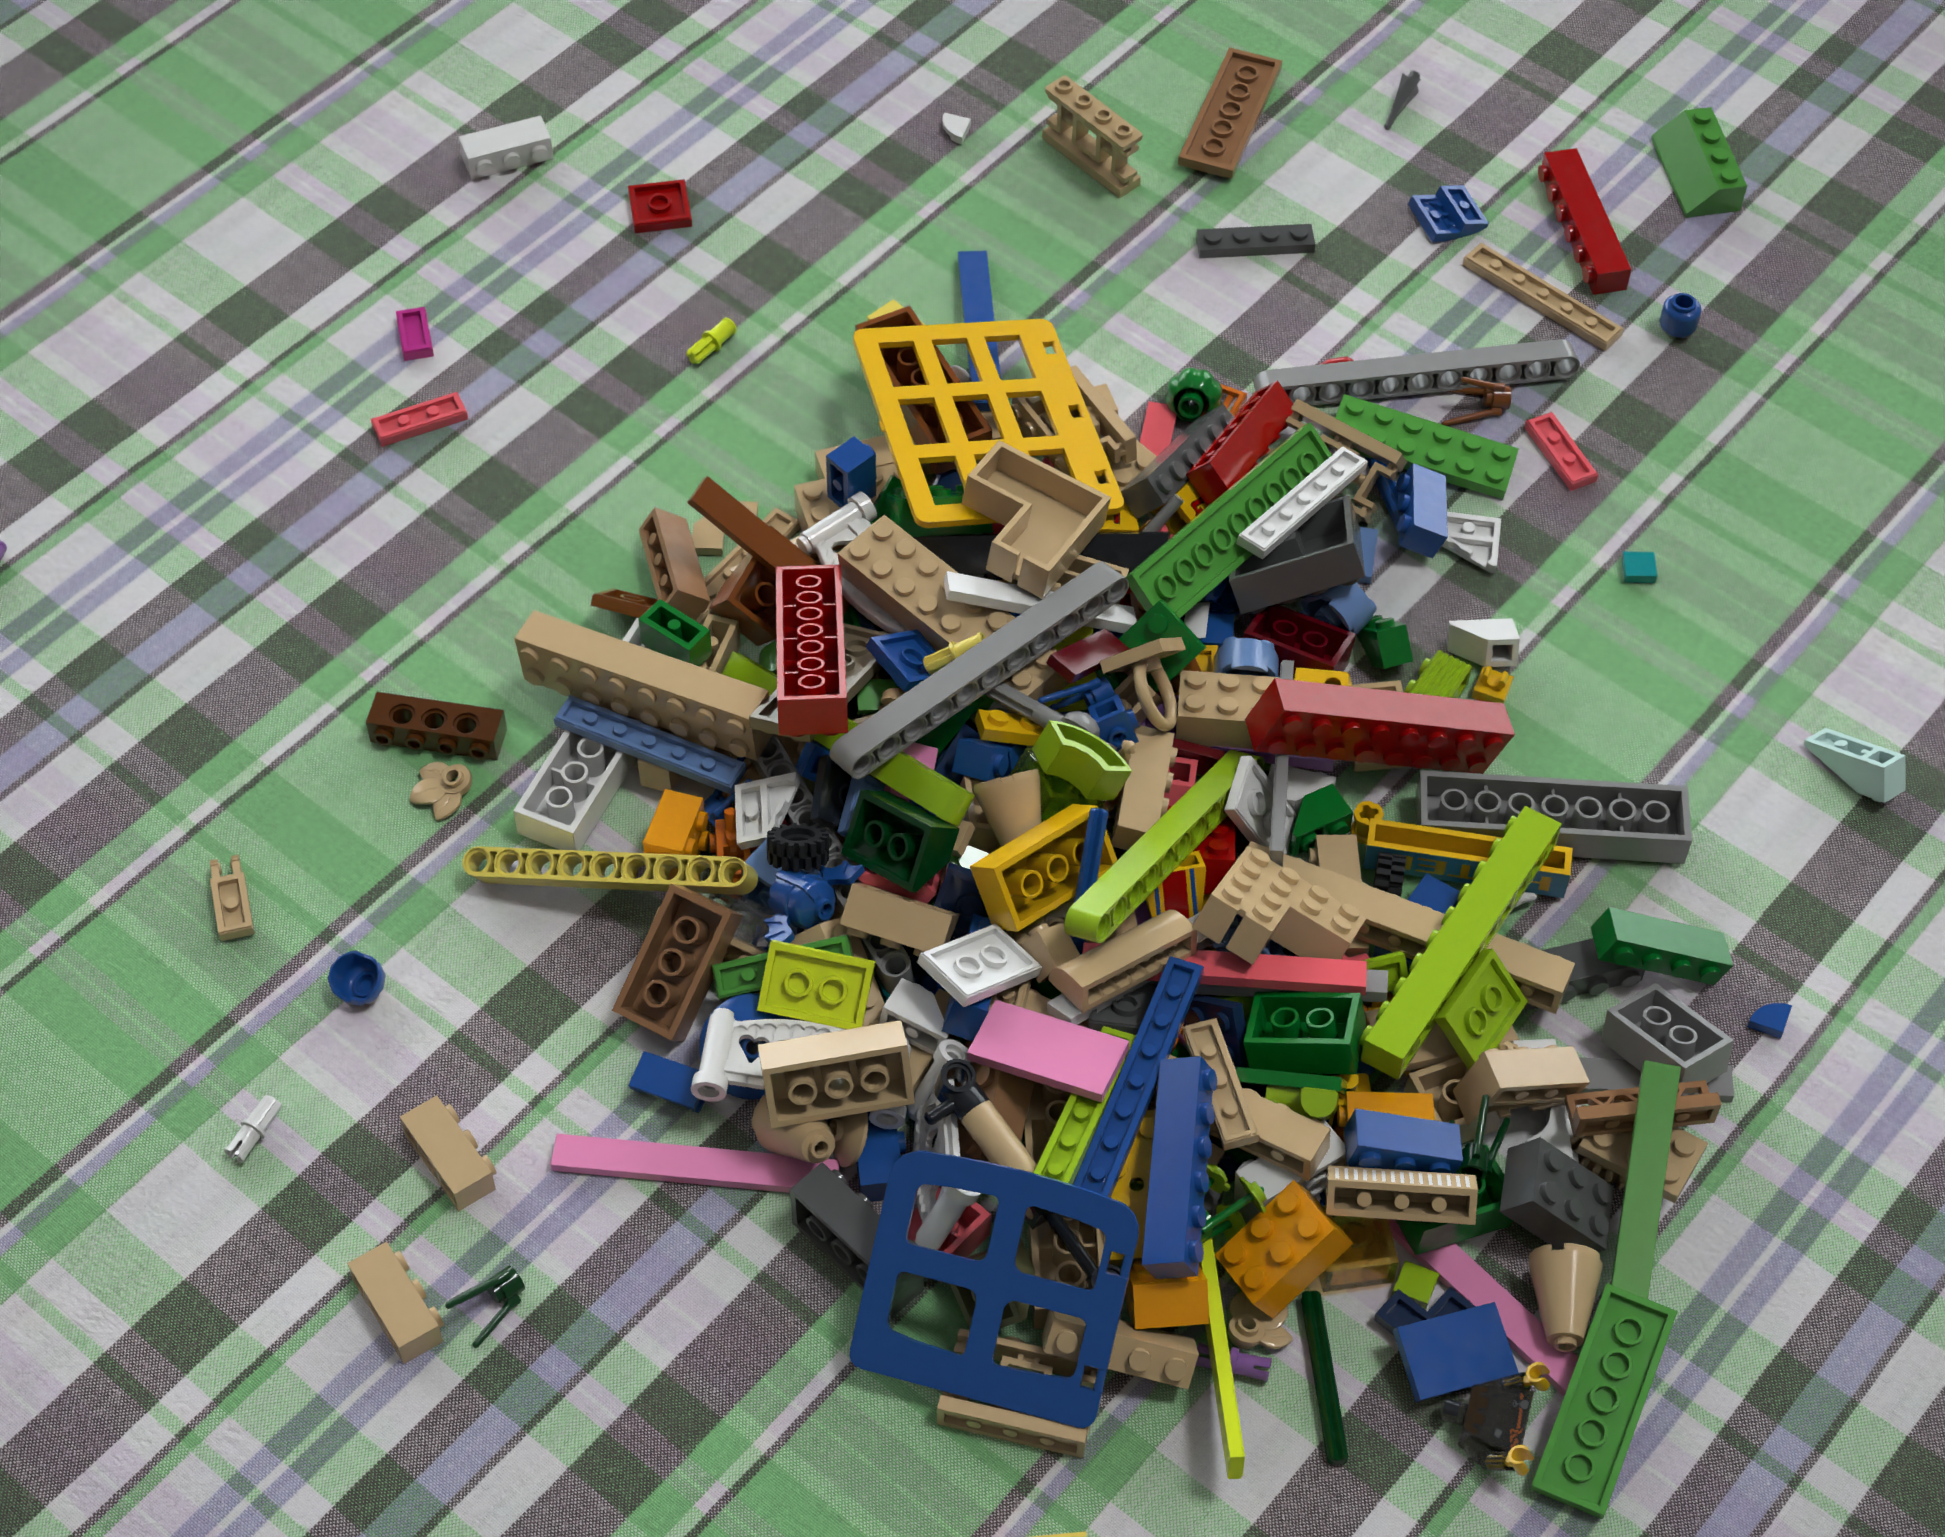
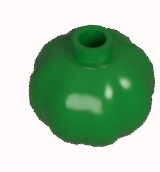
M1186 368L1169 380L1165 398L1166 404L1172 412L1177 414V419L1193 423L1201 416L1208 402L1209 407L1206 413L1221 405L1222 387L1209 371Z

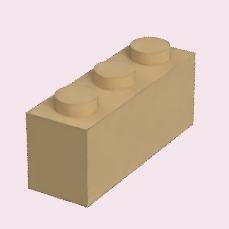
M436 1095L400 1116L404 1135L458 1212L496 1190L493 1175L497 1172L493 1163L487 1155L483 1157L479 1155L476 1150L478 1145L475 1138L468 1129L462 1131L457 1124L460 1122L459 1117L450 1104L444 1106Z
M385 1242L347 1263L353 1282L403 1364L443 1342L440 1328L444 1326L443 1320L434 1306L428 1309L423 1299L427 1298L426 1293L417 1278L411 1281L406 1271L410 1269L400 1251L394 1253L389 1244Z

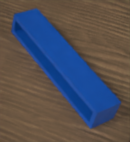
M1201 1056L1160 1060L1142 1266L1155 1279L1198 1276L1199 1262L1203 1260L1204 1251L1201 1242L1202 1227L1206 1224L1204 1194L1209 1189V1177L1206 1169L1207 1158H1210L1212 1154L1209 1132L1210 1124H1213L1215 1118L1212 1095L1213 1091L1217 1088V1076L1215 1070Z

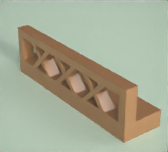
M1706 1080L1679 1083L1673 1127L1715 1123L1722 1104L1718 1092L1709 1093ZM1639 1087L1567 1094L1564 1102L1573 1136L1583 1137L1633 1131ZM1699 1092V1094L1682 1096L1687 1093ZM1620 1100L1625 1101V1102L1613 1103L1614 1101H1620ZM1582 1104H1588V1105H1590V1106L1576 1107V1105H1582Z

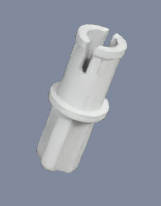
M265 1095L248 1119L241 1121V1129L230 1144L226 1146L224 1152L232 1159L236 1155V1161L243 1163L260 1138H265V1130L280 1111L281 1103L274 1097Z

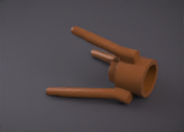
M1462 377L1461 382L1484 389L1464 388L1446 392L1482 395L1483 405L1488 406L1489 409L1445 420L1442 422V425L1450 426L1488 416H1502V409L1508 410L1511 405L1510 386H1505V383H1492Z

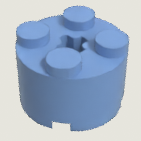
M1358 582L1349 586L1341 584L1331 587L1320 595L1308 594L1299 604V606L1302 605L1303 609L1300 613L1350 631L1356 635L1369 623L1377 610L1375 603L1358 586Z
M1228 637L1223 641V645L1214 656L1213 673L1279 677V658L1274 644L1268 640Z

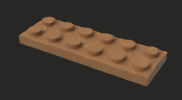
M1229 47L1182 148L1178 165L1233 179L1280 74L1282 60Z

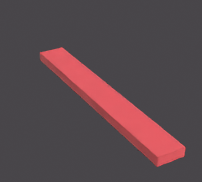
M1084 942L1082 954L1101 944ZM1197 950L1196 954L1185 959V961L1204 966V974L1200 984L1308 992L1361 993V995H1366L1367 961L1260 954L1252 965L1233 952ZM1163 971L1146 981H1159Z

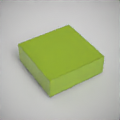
M1405 1260L1392 1295L1399 1289L1422 1308L1427 1309L1440 1273Z

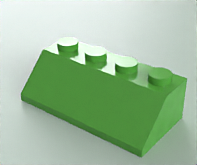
M1712 107L1684 110L1652 134V143L1685 218L1741 211L1747 184Z

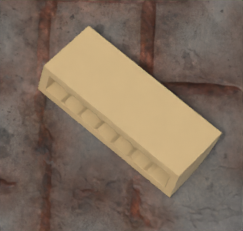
M1172 909L1167 910L1052 969L1049 974V981L1084 1013L1164 971L1170 956L1185 960L1196 954L1197 930L1192 928L1193 924L1180 912Z

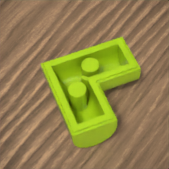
M1274 1085L1266 1087L1265 1096L1266 1099L1276 1104H1285L1294 1112L1319 1121L1328 1120L1336 1114L1340 1098L1336 1090L1310 1087L1300 1089Z

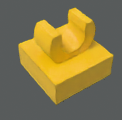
M1491 666L1483 667L1473 689L1472 698L1480 701L1504 703L1514 676L1509 675L1506 671L1501 673L1492 670Z

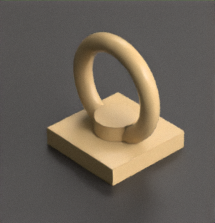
M1182 637L1156 639L1099 661L1103 674L1132 670L1136 694L1149 721L1158 730L1164 732L1174 728L1178 714L1177 702L1172 685L1162 667L1160 659L1186 650ZM1147 674L1152 675L1159 688L1164 705V717L1159 712L1151 696Z

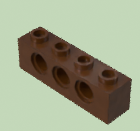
M376 692L366 720L370 742L383 746L408 747L412 750L436 751L445 755L470 756L479 760H498L507 732L504 710L383 692Z

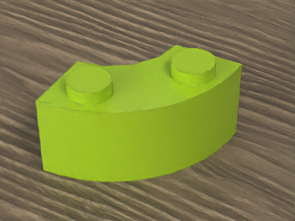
M1049 720L1032 748L1045 774L1058 776L1070 782L1080 790L1086 799L1114 800L1132 773L1129 765L1110 745L1094 734L1065 722Z

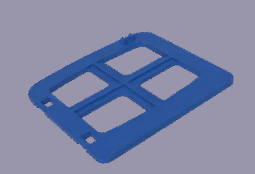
M922 1150L904 1154L894 1163L889 1174L850 1346L849 1356L851 1362L863 1370L1074 1427L1085 1428L1090 1426L1098 1415L1104 1382L1138 1241L1139 1224L1135 1214L1123 1202L1088 1189L1028 1171L976 1159ZM921 1185L952 1187L993 1195L998 1199V1208L989 1248L984 1259L973 1260L912 1244L908 1241L907 1236L915 1200ZM1035 1206L1076 1219L1098 1228L1104 1233L1105 1245L1096 1284L1093 1289H1083L1026 1274L1017 1268L1015 1264L1026 1211L1029 1207ZM1112 1251L1124 1254L1120 1275L1107 1272ZM900 1272H908L961 1286L975 1293L976 1305L966 1349L963 1354L960 1355L915 1340L894 1331L890 1327L889 1315ZM1017 1301L1078 1317L1085 1321L1086 1327L1077 1367L1072 1376L1041 1374L998 1365L994 1362L993 1356L1002 1316L1008 1302ZM1085 1366L1098 1368L1094 1388L1081 1385Z

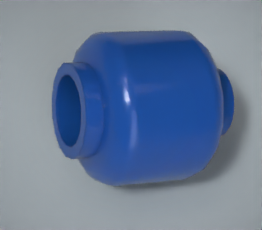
M1687 293L1669 296L1664 301L1659 320L1661 328L1664 332L1674 337L1692 335L1697 329L1702 312L1700 303L1696 298Z

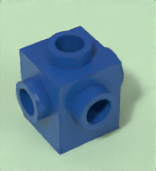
M1118 694L1087 707L1091 717L1097 721L1100 728L1099 737L1117 747L1116 752L1122 749V742L1124 740H1132L1134 743L1139 742L1134 729L1140 727L1132 709L1125 710Z

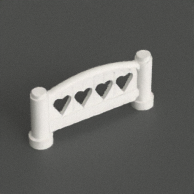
M860 491L848 498V504L800 533V537L796 539L797 546L807 555L809 553H816L822 565H838V554L832 548L837 545H848L872 525L870 522L877 518L875 506L865 493ZM841 576L842 595L863 616L890 634L909 631Z
M717 1008L709 1017L700 1068L693 1075L691 1092L701 1100L716 1102L726 1097L728 1084L764 1090L760 1058L758 1057L752 1063L748 1061L739 1044L742 1039L748 1038L754 1043L757 1041L771 1043L845 1029L809 1021L789 1019L736 1021L731 1010ZM906 1038L910 1060L911 1046L909 1045V1040ZM906 1106L871 1111L869 1120L880 1128L897 1129L905 1123L907 1108Z
M945 1039L941 1041L933 1054V1064L914 1092L915 1104L907 1105V1115L915 1121L913 1151L922 1150L960 1156L958 1122L955 1113L934 1125H929L924 1119L925 1112L941 1104L934 1094V1085L942 1066L952 1059H962L969 1064L971 1062L967 1060V1047L956 1040ZM949 1079V1083L954 1086V1079ZM938 1133L934 1147L932 1148L933 1138L935 1134ZM921 1185L917 1192L916 1201L922 1225L916 1232L915 1243L919 1246L938 1250L966 1207L973 1205L981 1193L942 1186L936 1200L939 1186Z

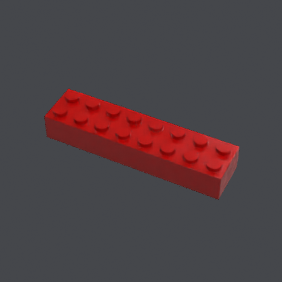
M841 564L776 567L779 736L801 737L811 734L835 736L839 733H848Z
M1280 678L1273 679L1245 718L1252 746L1256 752L1483 774L1515 735L1504 703Z

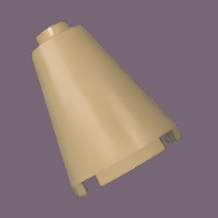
M1038 769L1015 773L1011 776L1000 777L973 785L974 795L1001 847L1042 823L1041 784Z
M765 1095L761 1097L754 1108L752 1128L755 1130L758 1142L766 1150L811 1163L824 1162L832 1155L835 1149V1138L826 1119L771 1129Z
M1564 1243V1250H1552V1244L1543 1245L1534 1249L1529 1254L1528 1266L1546 1340L1558 1351L1571 1352L1576 1350L1585 1341L1603 1269L1602 1260H1600V1254L1596 1250L1584 1245Z

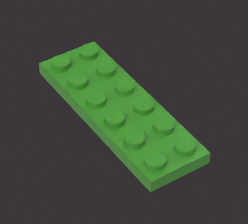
M1346 394L1343 395L1335 418L1401 452L1407 461L1403 469L1408 470L1414 463L1445 475L1446 482L1503 500L1519 448ZM1355 448L1353 449V450H1355L1356 452L1360 453V455H1362V456H1365V457H1368V458H1372V457L1368 456L1367 454H1365V453H1363V452H1361V451H1359V450H1357V449H1355Z
M1606 1283L1530 1490L1603 1519L1678 1311Z

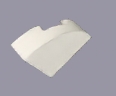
M944 112L943 129L952 141L962 145L971 127V119Z

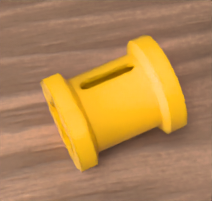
M1363 801L1354 810L1353 816L1355 821L1352 823L1350 832L1357 835V842L1366 844L1370 818L1383 819L1384 812L1379 804Z

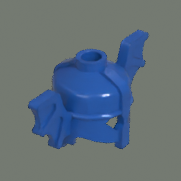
M845 860L836 867L827 868L821 866L818 875L810 874L799 869V872H793V869L777 872L775 874L776 881L769 890L770 899L768 900V906L771 907L775 915L764 920L767 927H769L768 934L764 936L767 943H770L771 940L786 943L793 941L795 935L790 928V924L794 927L809 929L819 923L830 921L836 903L834 889L831 886L837 884L851 885L865 872L863 865H850Z

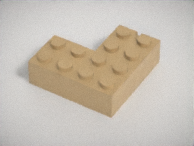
M999 440L968 474L962 504L1005 526L991 543L986 570L1009 582H1012L1014 579L1017 580L1018 587L1043 599L1103 527L1111 497Z
M1247 846L1212 892L1192 928L1220 944L1236 915H1240L1243 919L1227 944L1226 949L1253 965L1270 939L1299 957L1342 959L1366 917L1362 916L1354 906L1341 903L1331 897L1329 892L1323 887L1311 885L1301 879L1295 870L1289 867H1282L1273 862L1262 850L1252 849Z

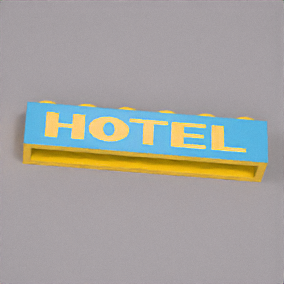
M1370 818L1363 868L1376 870L1378 853L1385 852L1406 856L1404 873L1406 875L1424 877L1427 873L1439 880L1472 884L1474 881L1473 875L1481 860L1487 862L1490 857L1489 851L1496 838L1502 839V837ZM1555 846L1525 892L1564 898L1571 875L1573 848Z

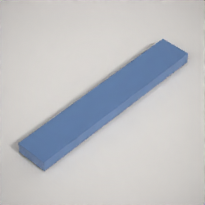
M569 695L554 718V723L557 727L728 794L733 793L735 785L739 783L747 770L745 762L572 695Z

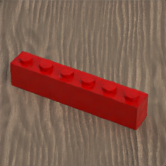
M1578 149L1545 152L1542 165L1538 167V177L1540 182L1545 184L1549 202H1553L1557 221L1561 222L1564 228L1565 239L1568 243H1571L1574 260L1582 268L1585 284H1589L1593 295L1627 290L1632 269Z
M1278 380L1254 392L1187 472V477L1207 505L1214 502L1246 473L1259 464L1257 460L1270 451L1268 446L1276 442L1281 437L1279 433L1288 427L1286 419L1293 413L1291 410L1293 402Z

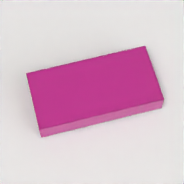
M425 307L396 311L404 361L433 357L434 353Z

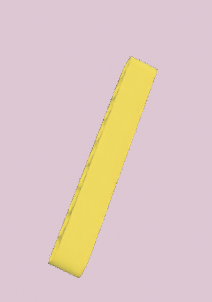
M478 846L469 849L462 860L466 873L487 884L668 891L670 884L685 886L697 893L744 895L753 891L758 882V874L753 867L740 858L728 856ZM487 859L486 867L479 871L481 862ZM518 860V867L510 873L511 865ZM550 861L548 871L542 874L543 865ZM582 863L580 872L573 876L574 867ZM614 864L613 872L605 877L606 868ZM646 865L643 876L636 878L638 869ZM678 866L677 875L673 879L668 880L671 869ZM710 868V876L706 880L701 881L702 872ZM743 869L742 878L738 882L733 883V876L736 871Z

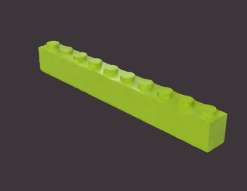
M1524 806L1518 817L1511 816L1504 830L1505 836L1502 839L1496 838L1489 851L1490 857L1487 862L1480 861L1474 872L1472 884L1466 883L1461 889L1457 899L1459 902L1457 906H1450L1447 909L1441 923L1443 926L1439 931L1436 929L1432 931L1425 946L1427 949L1424 954L1417 953L1409 969L1411 972L1407 978L1402 976L1394 988V997L1391 1002L1384 1001L1376 1016L1378 1021L1374 1027L1368 1025L1359 1041V1044L1363 1046L1360 1061L1399 1080L1437 1022L1434 1019L1480 952L1487 949L1556 846L1562 823L1527 806Z

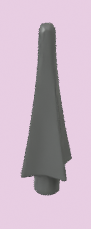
M1411 71L1408 76L1402 73L1392 109L1384 125L1386 130L1391 128L1399 114L1419 92L1417 84L1421 79L1418 72Z

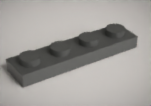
M1312 224L1197 229L1196 231L1199 258L1315 252L1316 244Z

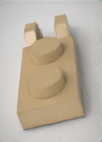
M239 855L231 856L230 864L233 874L221 876L222 868L218 859L210 860L212 874L210 884L218 934L221 941L255 934L244 872H242Z

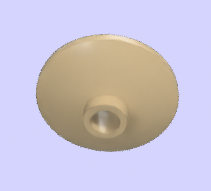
M867 1112L836 1117L829 1123L830 1130L835 1138L833 1155L835 1159H838L839 1166L852 1167L859 1160L863 1152L868 1133Z

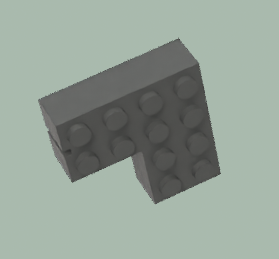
M1347 495L1330 500L1265 558L1261 559L1252 554L1229 575V582L1241 615L1248 612L1250 614L1260 613L1267 609L1268 606L1278 603L1283 605L1290 604L1296 601L1298 597L1304 595H1320L1337 585H1353L1360 578L1365 577L1360 526L1350 496Z

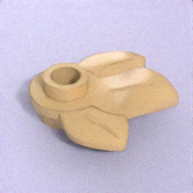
M443 762L429 763L419 770L423 780L413 787L410 802L417 805L433 804L434 816L437 821H441L460 807L462 795L466 794L471 788L472 774L462 764L448 766Z
M1243 1291L1236 1294L1229 1306L1232 1318L1228 1325V1333L1231 1342L1241 1349H1251L1260 1344L1269 1349H1280L1292 1342L1293 1338L1290 1333L1281 1327L1288 1316L1287 1306L1273 1319L1254 1306Z

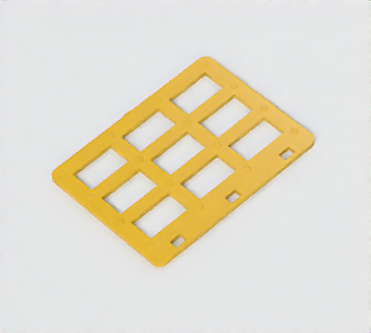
M1045 319L865 328L854 332L853 345L880 420L878 424L881 432H884L913 519L917 525L923 528L998 523L962 503L935 505L921 464L954 461L965 489L967 476L976 467V460H982L999 440L1029 456L1063 454L1072 478L1111 497L1107 515L1118 514L1122 511L1124 498L1051 322ZM1018 340L1033 378L1001 380L986 342ZM965 343L980 382L947 384L933 345ZM1052 346L1055 354H1047L1045 347ZM913 347L926 385L893 387L880 348ZM1040 396L1055 436L1023 438L1008 398ZM987 400L1001 439L968 441L954 402ZM933 403L947 443L914 445L900 405ZM1078 410L1080 417L1072 418L1070 411ZM1104 475L1107 483L1099 484L1096 476Z

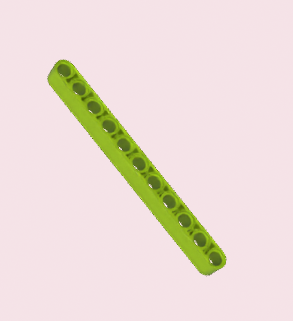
M732 651L721 674L769 690V695L777 689V674L752 659ZM848 718L849 732L859 724ZM839 733L835 736L818 734L814 740L831 750L835 741L846 733ZM903 751L869 773L936 816L956 826H960L975 797L968 790Z
M1229 750L1069 908L1064 922L1065 933L1092 942L1103 943L1228 816L1224 809L1241 756L1251 755L1263 771L1265 769L1264 758Z

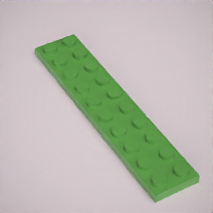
M1311 422L1297 430L1125 577L1129 581V587L1146 612L1159 600L1163 599L1175 614L1181 618L1253 554L1236 544L1238 535L1332 456Z

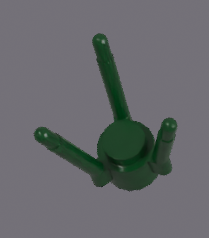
M1487 1094L1482 1096L1474 1142L1467 1143L1465 1148L1462 1149L1463 1162L1458 1168V1174L1476 1175V1180H1482L1486 1175L1492 1174L1493 1162L1510 1124V1118L1506 1117L1503 1119L1488 1153L1486 1147L1482 1144L1489 1096ZM1454 1120L1449 1121V1123L1456 1124Z
M509 1265L490 1279L451 1298L445 1303V1307L450 1309L485 1291H488L496 1303L505 1302L504 1306L473 1341V1347L478 1348L507 1313L522 1302L518 1294L525 1290V1285L516 1270Z

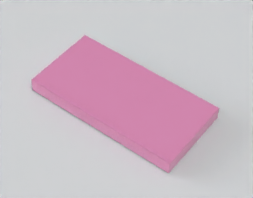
M995 1000L967 1051V1060L1103 1102L1129 1050V1041Z

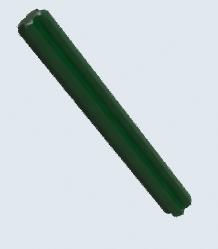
M1317 1290L1305 1291L1302 1293L1301 1305L1327 1462L1332 1466L1343 1465L1347 1463L1349 1456L1321 1293Z

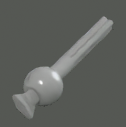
M1003 682L984 694L1045 728L1049 720L1080 727L1097 737L1100 735L1097 721L1088 713L1072 711L1063 716ZM1107 743L1116 751L1117 747L1113 746L1110 743Z

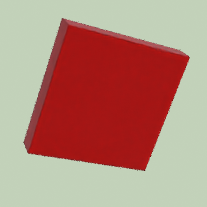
M685 179L628 186L635 233L692 227Z

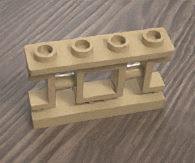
M1064 75L1047 85L1045 93L1057 105V113L1047 119V124L1050 126L1042 130V139L1118 198L1123 197L1140 186L1141 177L1127 163L1128 157L1139 150V145L1136 143L1142 140L1143 134L1068 76ZM1088 130L1096 134V139L1088 134Z
M1076 365L1071 366L1070 368L1098 437L1101 438L1100 442L1105 454L1115 464L1120 462V457L1126 464L1136 460L1137 448L1134 433ZM1040 396L1036 398H1012L1011 408L1016 421L1020 422L1024 427L1027 437L1055 436ZM1078 410L1070 411L1072 418L1080 417ZM1063 454L1043 455L1044 458L1051 460L1055 469L1072 477Z
M1297 398L1291 407L1292 415L1286 419L1289 427L1299 430L1305 425L1301 421L1311 422L1313 427L1334 437L1332 439L1324 434L1321 435V439L1326 447L1338 451L1343 446L1361 457L1360 453L1353 450L1355 448L1387 465L1385 467L1374 462L1367 476L1361 473L1352 481V483L1360 486L1353 498L1356 504L1362 506V509L1353 505L1358 523L1362 521L1369 525L1372 520L1371 515L1376 512L1377 506L1366 498L1380 475L1392 481L1395 480L1397 477L1396 473L1398 471L1401 472L1407 463L1404 455ZM1269 448L1270 451L1267 454L1269 455L1270 453H1272L1274 449ZM1335 496V497L1332 498L1331 500H1334V499H1337V498H1340V497Z
M959 1329L954 1353L961 1355L965 1352L970 1329ZM1011 1336L997 1338L993 1359L1001 1361L1000 1365L1048 1375L1055 1373L1068 1377L1075 1373L1078 1362L1044 1353L1043 1345L1040 1347L1027 1344L1023 1340ZM1085 1366L1082 1386L1094 1388L1098 1368ZM942 1391L937 1406L938 1425L1079 1458L1084 1457L1090 1426L1078 1428L990 1404V1406L970 1402V1398Z

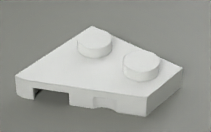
M1447 512L1448 538L1442 547L1495 574L1501 518Z
M796 772L735 785L736 840L741 850L760 846L767 839V832L771 831V828H780L801 783L800 777Z

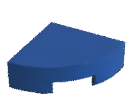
M1772 1003L1762 1006L1753 1013L1747 1027L1781 1039L1792 1005Z

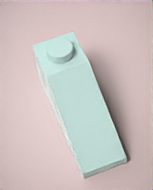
M1827 728L1804 740V746L1858 794L1872 798L1876 802L1885 803L1906 790L1905 755Z

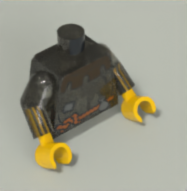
M1534 1362L1528 1366L1526 1372L1472 1385L1467 1404L1445 1398L1440 1420L1462 1426L1458 1446L1464 1449L1483 1470L1516 1471L1518 1475L1525 1476L1529 1468L1523 1461L1534 1460L1527 1446L1523 1445L1534 1394L1530 1389L1533 1385L1539 1391L1548 1390L1550 1386L1549 1381L1544 1377H1539L1543 1374H1549L1550 1370L1542 1362Z

